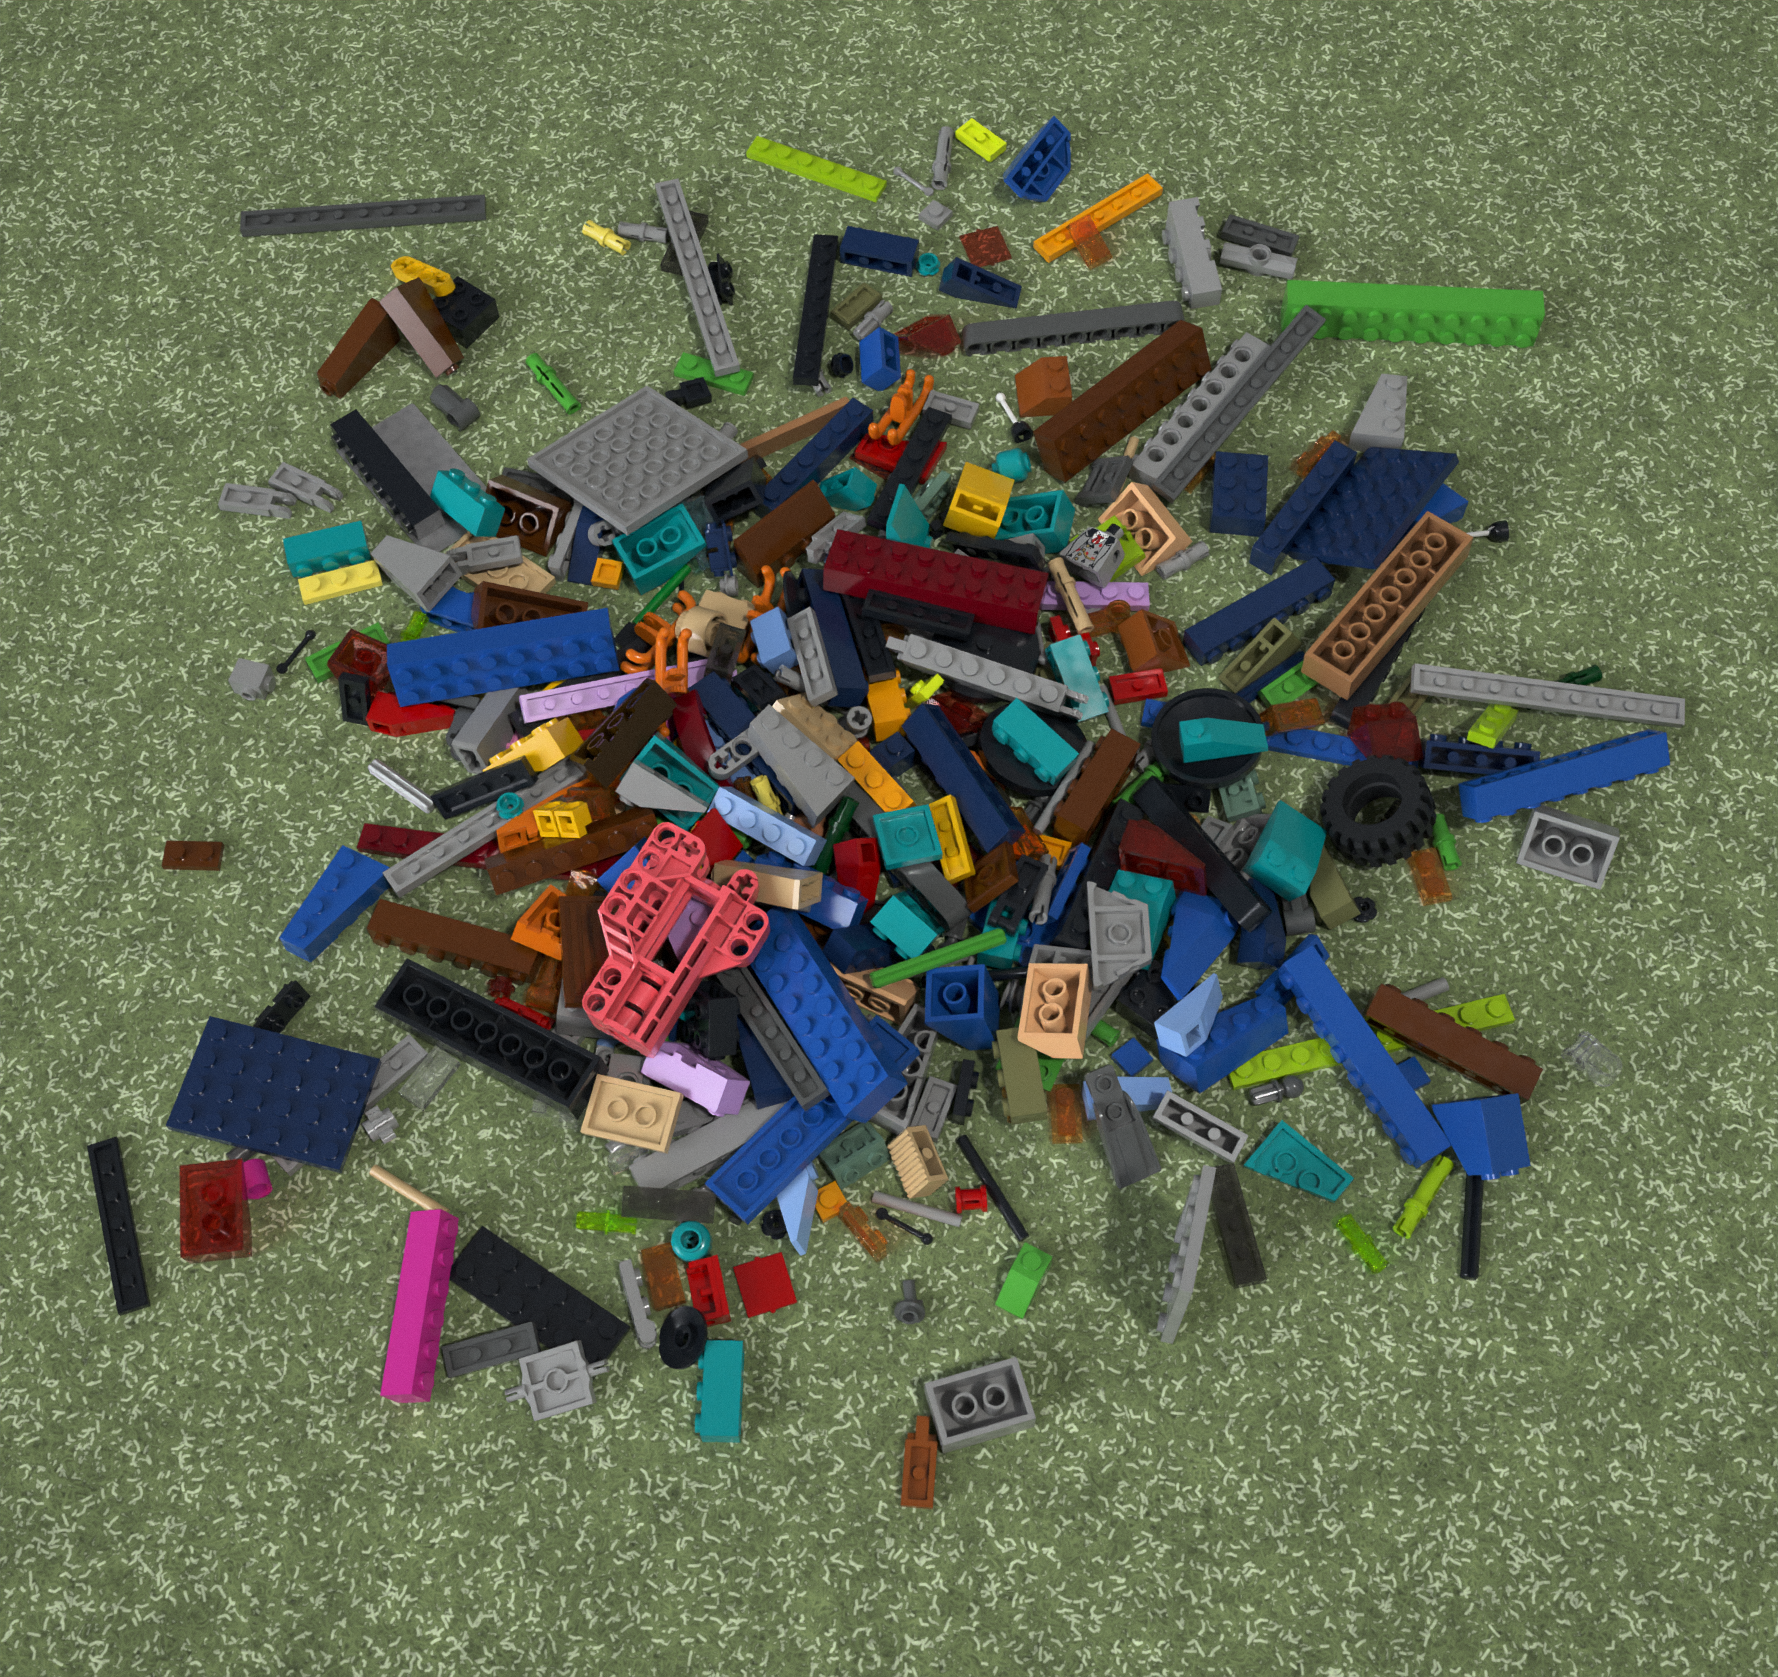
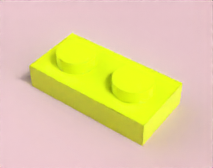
M973 118L955 131L956 139L988 162H992L1006 150L1007 143Z

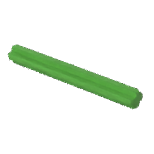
M997 928L871 972L869 975L871 984L874 988H881L1003 945L1007 941L1003 929Z

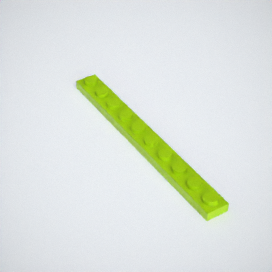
M1505 994L1434 1010L1436 1013L1443 1012L1449 1014L1455 1019V1023L1463 1027L1469 1026L1479 1031L1512 1024L1515 1021ZM1369 1026L1388 1053L1411 1048ZM1317 1038L1262 1051L1228 1074V1078L1234 1091L1271 1082L1272 1079H1283L1287 1075H1300L1342 1065V1063L1339 1064L1334 1060L1330 1052L1331 1047L1325 1038Z

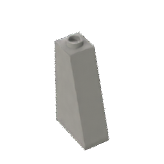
M388 535L370 553L381 570L427 612L433 609L462 575V572L450 555Z
M525 686L487 692L454 738L451 745L469 773L479 774L483 772V769L491 765L489 762L490 758L506 750V745L510 743L516 730L508 714L521 707L518 696L529 694Z

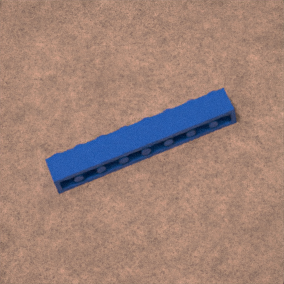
M1647 729L1459 783L1463 817L1474 819L1476 823H1485L1492 821L1493 816L1516 814L1517 809L1540 807L1541 802L1564 800L1565 795L1568 794L1580 795L1588 793V789L1592 787H1609L1616 780H1633L1636 778L1635 775L1640 773H1657L1659 768L1670 765L1667 733Z
M1313 945L1284 962L1278 970L1282 985L1287 990L1291 989L1297 998L1296 1004L1302 1013L1309 1015L1313 1021V1028L1316 1034L1321 1039L1325 1038L1331 1047L1330 1052L1334 1060L1339 1064H1343L1348 1072L1347 1077L1350 1083L1356 1089L1359 1088L1365 1096V1103L1368 1109L1373 1114L1377 1113L1383 1122L1382 1127L1386 1135L1390 1139H1395L1401 1148L1400 1154L1404 1161L1409 1165L1413 1164L1417 1169L1452 1146Z

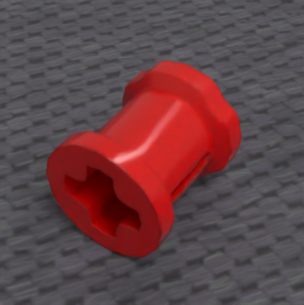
M986 1185L970 1189H961L960 1186H955L956 1213L961 1214L963 1210L981 1209L982 1212H987Z

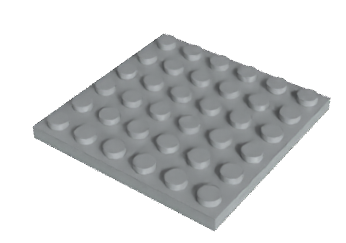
M645 386L527 458L529 467L628 536L748 458V451L649 386Z

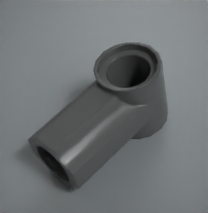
M439 384L433 389L430 396L431 402L446 415L450 424H455L460 428L459 432L481 416L477 406L469 398L462 399L448 385Z
M1306 893L1290 902L1280 896L1283 908L1282 922L1286 923L1285 935L1292 936L1315 932L1314 913L1312 907L1308 906Z

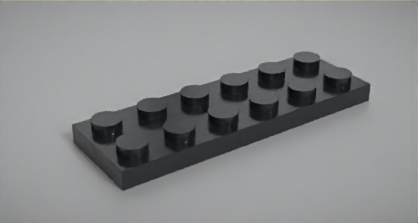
M484 1226L480 1228L451 1266L449 1281L514 1326L531 1321L535 1322L539 1343L546 1348L552 1349L581 1340L585 1358L589 1364L603 1359L608 1361L631 1329L628 1324Z

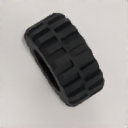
M1376 755L1367 756L1366 760L1360 761V759L1352 761L1353 765L1348 768L1344 766L1338 771L1339 775L1336 778L1332 777L1327 784L1329 790L1325 789L1321 797L1323 803L1320 805L1322 822L1337 851H1340L1343 857L1348 860L1354 859L1356 864L1366 866L1367 863H1370L1371 867H1382V863H1387L1388 866L1397 864L1396 860L1401 858L1406 860L1412 856V851L1415 849L1419 851L1425 845L1424 838H1430L1433 832L1432 826L1436 823L1437 816L1434 799L1420 771L1414 765H1409L1407 760L1402 758L1394 760L1391 755H1382V758H1377ZM1393 797L1402 800L1400 807L1394 815L1381 823L1364 825L1355 822L1359 811L1375 799Z

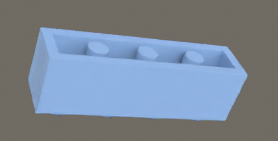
M719 787L707 811L709 812L712 808H716L727 824L802 866L815 865L827 839L733 787Z

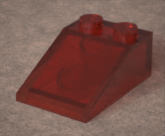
M1128 820L1119 846L1121 870L1172 880L1174 889L1206 896V866L1201 860L1151 822L1146 820Z
M242 1159L180 1165V1257L188 1263L252 1257V1226Z

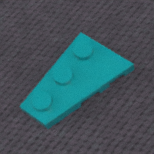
M1283 1120L1280 1121L1243 1165L1247 1169L1332 1203L1338 1200L1354 1180L1350 1174Z

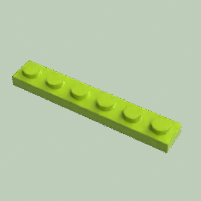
M756 136L746 152L747 157L876 203L887 186L886 180L760 136Z

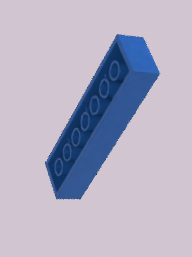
M608 608L387 644V667L400 707L619 671L617 648Z
M774 905L766 913L770 924L769 936L750 965L843 1115L865 1124L898 1094L908 1082L798 913L789 908ZM758 920L750 930H759L763 927L764 923ZM739 945L740 949L745 955L748 952L749 948L743 945Z

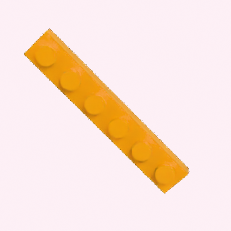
M1147 173L1034 241L1033 248L1050 263L1161 196L1163 187Z

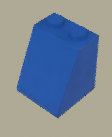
M985 964L941 967L926 971L925 1024L970 1051L992 1049L991 1041H996V1031L999 1030L1000 995Z
M1518 1093L1469 1098L1432 1105L1437 1120L1468 1176L1481 1175L1482 1180H1492L1500 1178V1175L1519 1174V1168L1531 1166Z

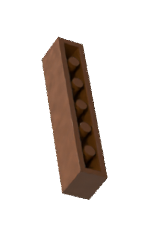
M636 807L591 822L585 826L587 834L581 838L547 837L490 856L484 860L496 895L629 851L644 836L648 839L658 824L652 808ZM661 833L658 837V840L662 839Z
M379 899L367 926V931L372 941L378 946L388 948L389 945L397 946L402 952L409 955H415L416 952L426 954L427 958L439 963L443 962L444 959L453 962L456 967L463 970H469L470 967L479 969L482 974L492 978L497 977V975L508 977L507 979L517 985H524V982L534 983L545 954L510 940L512 937L510 934Z
M1381 983L1374 989L1362 1013V1017L1369 1026L1499 1095L1518 1093L1520 1105L1530 1099L1543 1071L1542 1068L1535 1065L1536 1062L1532 1058L1525 1055L1518 1056L1508 1051L1509 1047L1499 1041L1491 1042L1482 1037V1033L1479 1030L1469 1026L1463 1027L1455 1023V1019L1449 1014L1443 1012L1436 1013L1429 1009L1428 1004L1417 998L1410 999L1402 995V991L1394 985H1384Z

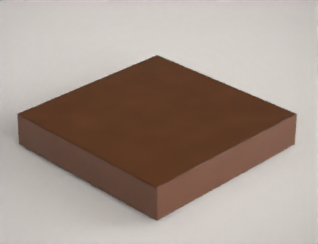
M1004 841L973 864L976 874L964 879L967 907L975 913L1019 881L1014 849L1008 841Z

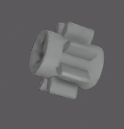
M378 1105L365 1112L368 1120L363 1122L362 1125L373 1142L381 1138L382 1142L386 1144L397 1137L393 1130L398 1128L399 1124L388 1107L381 1111Z

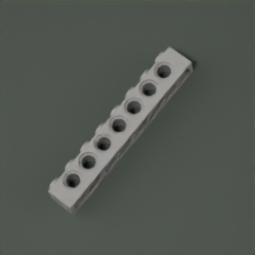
M1247 332L1240 340L1236 339L1231 345L1229 353L1219 358L1215 369L1205 374L1201 385L1190 391L1187 401L1183 405L1179 404L1176 407L1169 421L1162 423L1158 434L1154 438L1148 439L1140 455H1134L1131 459L1134 463L1130 469L1129 479L1136 483L1148 485L1152 489L1155 481L1269 349L1270 345Z

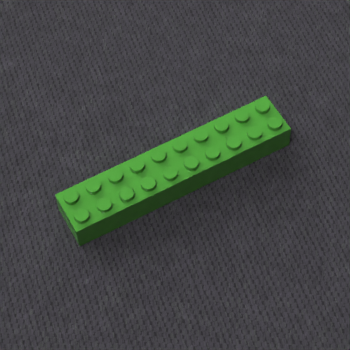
M1287 280L1280 311L1281 333L1305 305H1308L1324 317L1326 321L1315 334L1314 338L1316 339L1334 337L1341 340L1357 338L1365 339L1366 341H1375L1376 339L1390 340L1391 342L1415 341L1419 344L1440 342L1444 345L1451 343H1465L1469 346L1491 344L1494 347L1514 345L1519 348L1534 346L1545 316L1543 291Z

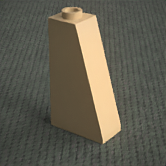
M734 860L714 863V868L711 872V880L722 887L723 885L727 886L737 871L741 869L753 871L758 878L760 887L757 902L796 910L821 902L823 872ZM748 882L746 886L740 885L741 892L745 887L751 888V884Z

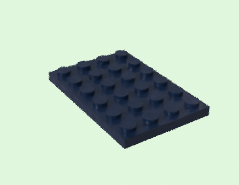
M1368 448L1337 486L1329 499L1323 504L1316 516L1309 521V525L1302 534L1295 539V543L1288 551L1289 557L1304 561L1317 557L1321 563L1376 570L1459 463L1457 455L1455 453Z
M209 1016L166 1127L172 1131L342 1173L382 1062L379 1058Z

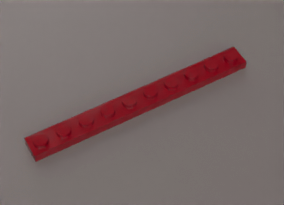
M364 823L357 849L359 852L405 859L445 833ZM498 840L487 842L453 865L487 870L484 859L501 853ZM611 856L549 878L599 884L597 879L622 856Z

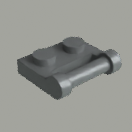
M1129 455L1094 460L1091 465L1092 471L1082 492L1077 494L1074 501L1075 504L1088 508L1090 504L1115 502L1134 463Z

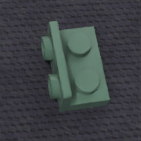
M942 470L936 478L928 479L913 497L927 522L951 493V474Z
M1255 768L1242 780L1219 788L1229 822L1255 814H1263L1262 809L1267 808L1262 792L1257 793L1255 785L1260 784Z
M868 1121L865 1124L859 1123L835 1138L818 1155L819 1159L833 1175L840 1190L855 1183L858 1179L891 1159L884 1139Z

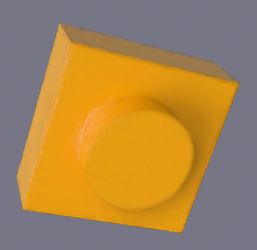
M597 558L591 579L592 585L618 590L625 569L624 563Z
M836 1181L818 1189L815 1210L822 1223L850 1209Z

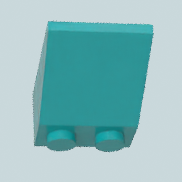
M899 484L886 524V539L931 548L933 537L929 536V524L906 486Z
M1064 490L1009 497L995 539L1004 541L1005 539L1034 533L1045 546V554L1061 552L1068 546L1075 508Z
M683 503L660 514L628 536L622 534L612 539L619 558L624 563L627 572L641 595L664 584L707 545Z
M659 732L653 736L636 758L709 804L713 801L720 787L682 750ZM629 768L621 776L620 781H622ZM656 808L678 827L687 832L702 814L701 812Z
M1279 800L1242 871L1290 902L1306 893L1317 871L1327 831L1282 800Z
M1118 870L1108 892L1112 893L1114 890L1125 895L1128 899H1136L1148 904L1153 960L1172 915V905L1176 900L1173 881ZM1149 964V965H1147V966H1145V967H1143V968H1141V969L1149 970V967H1150L1151 964Z
M905 891L893 895L870 921L875 926L873 931L886 941L889 938L897 945L895 951L906 960L922 955L945 931Z

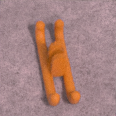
M912 369L906 371L904 384H901L897 394L895 393L892 396L890 406L878 424L874 422L869 424L868 433L871 439H879L890 423L895 421L901 424L897 430L890 429L888 431V442L890 445L895 446L902 441L921 413L930 391L933 390L934 377L932 375L925 376L921 394L913 405L915 371Z
M764 565L761 568L765 579L764 589L760 596L755 595L752 598L751 602L756 610H748L746 617L749 622L774 609L770 601L775 588V575L772 568L768 565ZM788 567L781 568L780 574L782 578L785 571H791ZM782 589L777 607L786 614L787 610ZM750 626L742 651L735 650L731 656L739 664L746 663L751 659L754 664L760 666L756 656L758 653H753L755 644L750 635L753 632L752 626Z
M681 590L678 592V598L685 604L686 608L681 603L676 602L672 605V610L680 616L682 612L696 606V602L687 591ZM647 612L643 616L644 622H638L635 625L634 632L652 647L646 653H639L634 649H628L626 657L641 665H633L628 661H623L620 664L621 670L627 674L652 670L655 666L657 633L662 627L670 629L666 646L667 652L677 641L675 626L678 618L671 625L653 612Z
M662 627L656 637L655 681L670 697L678 698L686 694L688 689V644L692 631L684 628L680 632L677 643V668H671L666 671V646L670 629ZM666 721L656 730V732L661 733L664 737L670 735Z

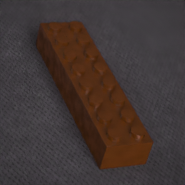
M1179 320L1034 430L1033 433L1044 471L1066 483L1205 376L1208 371H1211L1203 329L1194 324Z

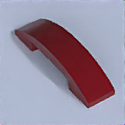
M694 689L674 699L678 705L673 709V717L685 754L720 787L734 788L730 777L725 780H717L708 772L709 758L716 752V748L704 716L707 714L698 691ZM716 761V769L720 767L724 770L726 769L725 765Z

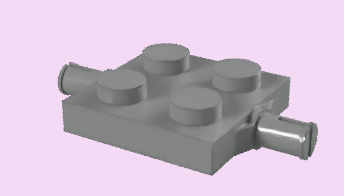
M581 1340L520 1358L522 1385L506 1389L505 1395L517 1393L506 1397L508 1403H511L512 1401L525 1398L531 1407L534 1421L597 1403L592 1385L593 1376L609 1372V1366L597 1369L609 1363L607 1359H603L589 1364L585 1358Z

